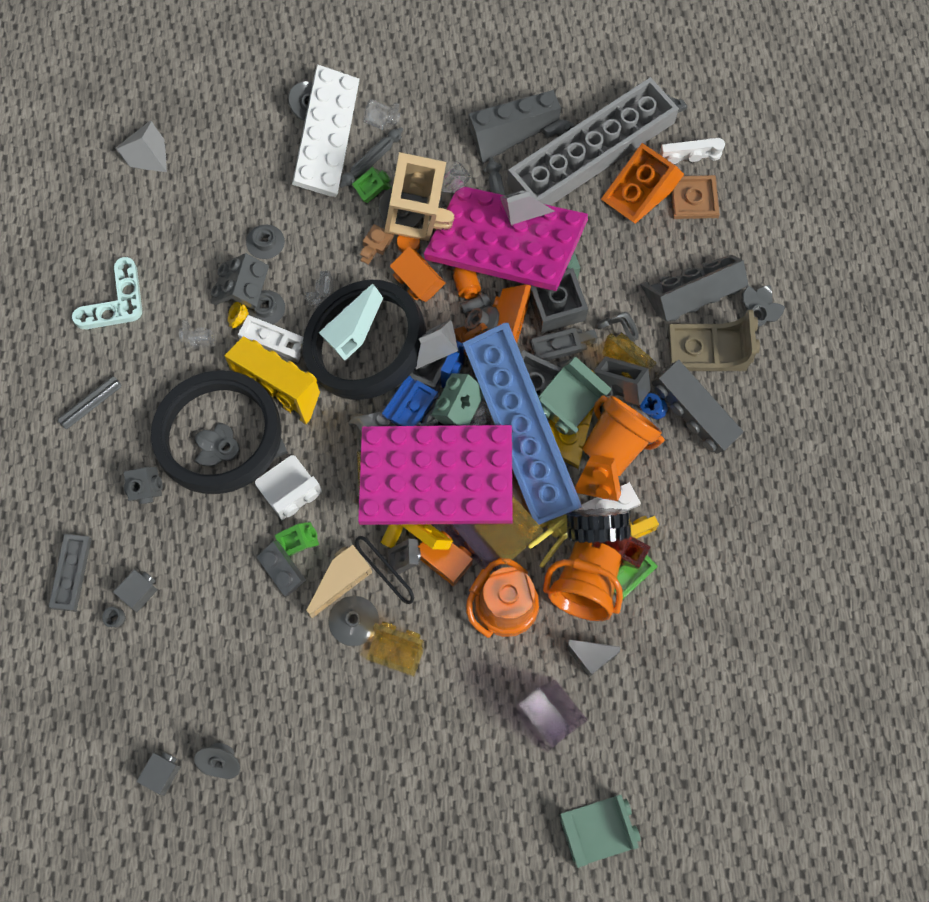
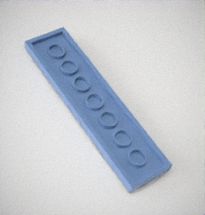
M503 323L464 342V348L495 425H512V469L535 526L582 508L509 323Z

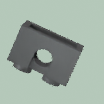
M605 356L594 370V373L612 389L607 396H623L624 401L640 405L651 390L649 368ZM622 372L628 373L632 379L622 376Z

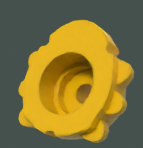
M239 302L232 304L228 313L229 327L236 328L243 325L249 315L245 305Z

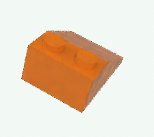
M641 143L601 200L636 224L672 192L684 176V173L669 160Z

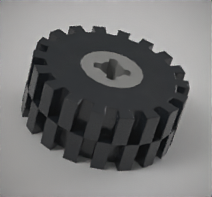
M598 508L572 511L566 514L569 541H579L582 543L613 542L631 537L630 510Z

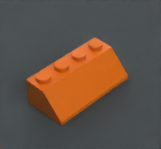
M527 284L502 289L500 297L496 296L493 307L497 308L499 312L497 326L509 323L516 343L518 342L529 305L531 285Z

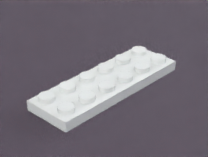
M317 65L292 185L327 196H337L359 78Z

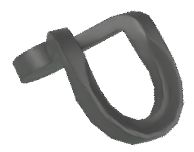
M622 312L611 319L606 318L596 324L598 329H602L610 324L621 322L627 337L632 342L639 338L637 327L628 312ZM622 317H625V318H626V320H627V322H628V324L630 325V328H631V330H632V334H631V332L629 331V329H628V327H627V324H626V322L624 321V319H623Z

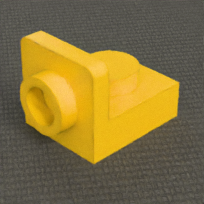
M643 516L633 522L634 525L631 524V537L628 540L630 542L656 531L659 526L656 517L647 518V516Z

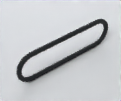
M358 536L355 540V545L359 553L402 602L406 604L413 603L414 594L408 584L366 537ZM359 540L366 542L403 584L410 594V600L402 597L366 556L359 546Z

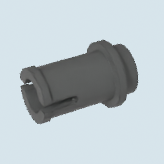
M478 293L477 297L460 303L465 317H467L476 308L482 309L491 306V302L486 293Z

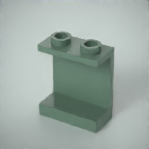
M574 357L567 361L538 398L546 418L551 419L555 423L554 426L560 433L569 436L579 430L577 426L593 408L595 402L602 395L607 396L612 389L577 357Z
M621 794L559 814L575 868L639 848L637 842L641 841L640 834L636 825H631L628 816L632 814L628 800L623 799Z

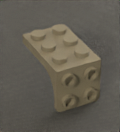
M747 310L746 314L739 320L724 324H669L670 364L680 360L689 371H747L750 364L754 362L755 355L760 351V341L756 339L755 331L758 329V319L754 317V311Z

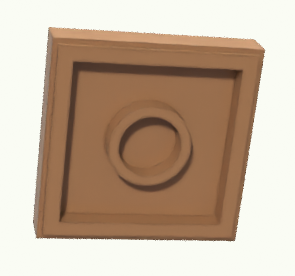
M715 175L683 176L672 190L673 219L719 218Z

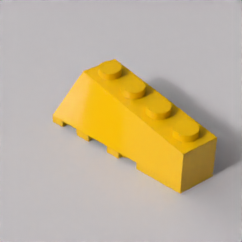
M243 336L224 355L230 369L233 372L244 374L257 381L272 398L274 396L277 398L286 411L289 413L293 410L296 411L301 417L300 421L307 424L312 417L320 394L316 377L310 372L305 373L301 371L293 362H286L281 359L273 350L268 351L264 349L256 340L251 341Z

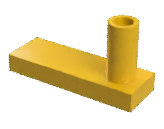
M431 524L388 525L381 541L387 547L392 548L396 546L401 532L405 528L432 549L449 550L453 542Z

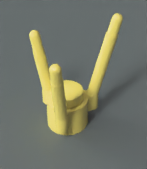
M566 514L533 526L521 533V536L525 537L547 526L548 530L528 545L530 549L549 535L555 538L559 536V539L540 563L541 568L546 565L563 541L568 538Z

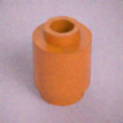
M457 267L454 268L453 278L459 296L465 299L475 298L481 291L476 272Z

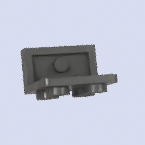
M247 253L222 263L217 272L219 275L217 283L211 291V303L218 305L234 299L251 309L257 307L269 265Z

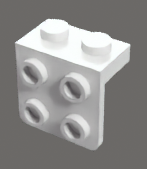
M294 455L289 456L255 481L257 488L281 520L294 515L300 507L315 500L322 492L314 476L311 477Z

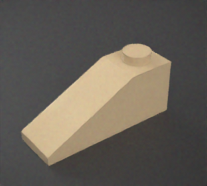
M351 545L349 548L345 546L335 554V558L329 565L307 608L311 618L315 617L372 573L371 567L354 545Z

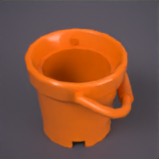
M602 395L593 407L598 422L582 446V450L590 457L591 455L614 458L618 476H621L643 449H655L665 439L661 436L662 431L635 409L614 396L607 398ZM604 402V404H603L604 411H603V413L601 414V412H600V406H601V404Z
M577 541L569 559L556 561L548 568L543 591L548 593L550 601L556 607L568 614L590 621L608 620L612 613L619 614L621 610L623 592L617 579L621 555L615 549L601 543L600 548L591 547L592 543ZM565 566L560 578L555 580L550 588L553 572L558 567ZM614 589H616V602H615V603H614V601H613V599H612V598H613Z
M498 558L490 562L485 569L480 571L469 589L470 594L466 601L468 620L477 631L487 638H490L492 634L501 637L517 636L527 631L537 618L539 596L535 586L528 576V571L509 558ZM500 564L512 566L498 569L490 575L491 570ZM473 601H474V607H475V614H476V616H477V618H478L480 624L476 621V619L474 618V615H473V611H472Z

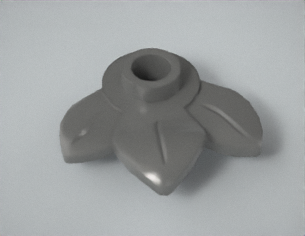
M770 285L763 286L756 291L750 286L746 287L743 293V303L746 307V312L747 310H753L758 314V327L766 322H775L782 316L785 306L772 303V288Z
M218 423L214 431L203 430L195 435V441L202 449L195 459V462L199 465L215 466L222 460L232 461L239 453V444L233 439V431L226 424ZM225 446H230L229 450L223 451Z

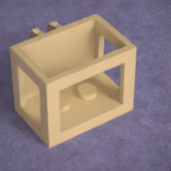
M399 152L384 232L430 241L433 228L447 230L452 227V222L455 218L453 213L449 210L438 208L446 162ZM401 193L428 197L427 204L402 199ZM398 209L425 214L423 228L418 229L395 224Z

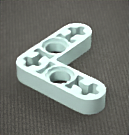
M119 258L114 264L118 300L82 306L74 310L72 319L78 328L91 329L135 321L141 317L142 303L138 271L131 258ZM126 264L130 267L127 269L129 278H125L122 270ZM127 285L135 287L131 294L122 293L123 288ZM127 300H131V304L134 307L133 314H128L127 312L129 310ZM105 310L114 311L110 319L102 318V313ZM95 311H96V317H97V319H98L97 321H95V319H94V317H93V316H95L94 313H93V312H95ZM82 314H86L88 316L85 319L86 322H82L80 320L82 318Z

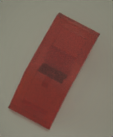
M632 536L628 539L613 542H596L593 546L600 548L601 543L608 545L621 555L620 565L636 569L640 568L651 546Z

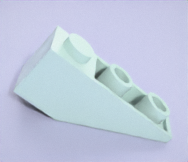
M373 284L319 332L344 361L363 344L383 300L382 295Z

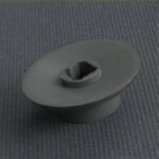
M273 225L255 227L250 231L246 239L248 251L259 259H270L277 256L285 244L283 233ZM261 238H268V241L263 242Z
M262 290L257 307L251 309L246 306L250 316L273 325L283 317L285 302L278 293ZM269 303V307L267 309H261V304Z
M493 306L472 310L465 321L467 332L481 323H484L488 328L480 333L497 327L499 312Z
M214 743L210 747L199 750L194 756L195 765L205 775L232 779L240 772V764L235 757L234 750L226 744Z

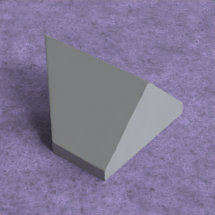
M152 121L146 123L116 147L118 153L130 167L167 172L165 140Z
M521 190L500 197L511 225L555 212L530 196L529 191Z
M451 320L429 329L426 334L419 338L421 345L416 369L458 351Z

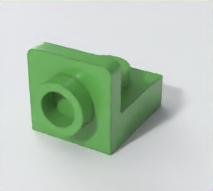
M374 167L370 168L352 184L366 203H369L384 189L392 188L389 184L391 179L384 170L379 171Z
M311 522L297 524L275 534L276 540L279 541L289 556L319 545L317 532Z

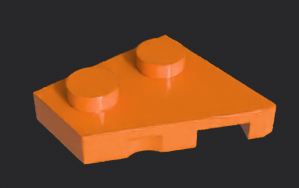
M591 455L575 486L576 492L618 501L621 496L615 459Z

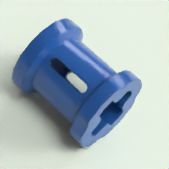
M654 393L647 394L640 404L641 410L656 420L663 418L668 410L666 402Z

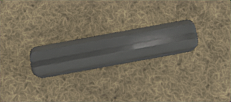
M111 376L58 417V422L63 428L68 429L120 389L121 383L116 377Z

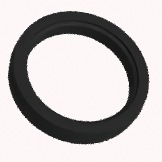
M373 279L351 283L328 296L309 319L304 332L302 346L305 363L310 373L316 377L317 382L327 391L338 397L364 400L380 396L400 385L416 368L421 345L419 338L426 334L425 320L418 304L400 286L388 281ZM373 284L382 295L384 301L394 303L404 310L408 322L405 344L396 359L375 375L357 380L336 377L330 374L324 366L322 359L324 338L319 332Z
M209 371L184 380L165 396L158 406L152 421L151 442L159 465L176 483L188 490L202 494H223L238 490L252 483L270 466L280 446L281 421L275 402L265 388L257 381L233 371ZM220 390L238 392L255 401L262 409L264 415V434L257 450L242 465L228 472L207 475L187 470L174 460L169 445L171 426L178 413L190 401L203 394Z

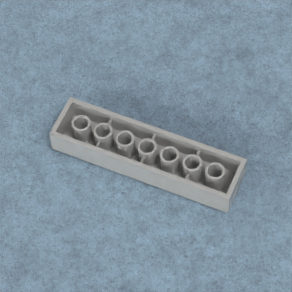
M650 77L508 170L507 184L514 193L521 190L529 191L530 196L543 204L551 206L637 149L641 143H646L673 125L679 108Z

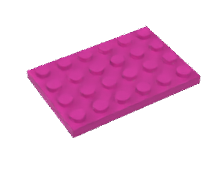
M459 185L446 209L451 211L455 217L452 227L447 230L436 229L424 252L425 260L557 291L586 226L588 214L546 205L555 212L511 225L500 197L505 195Z
M512 425L362 427L359 525L513 524Z

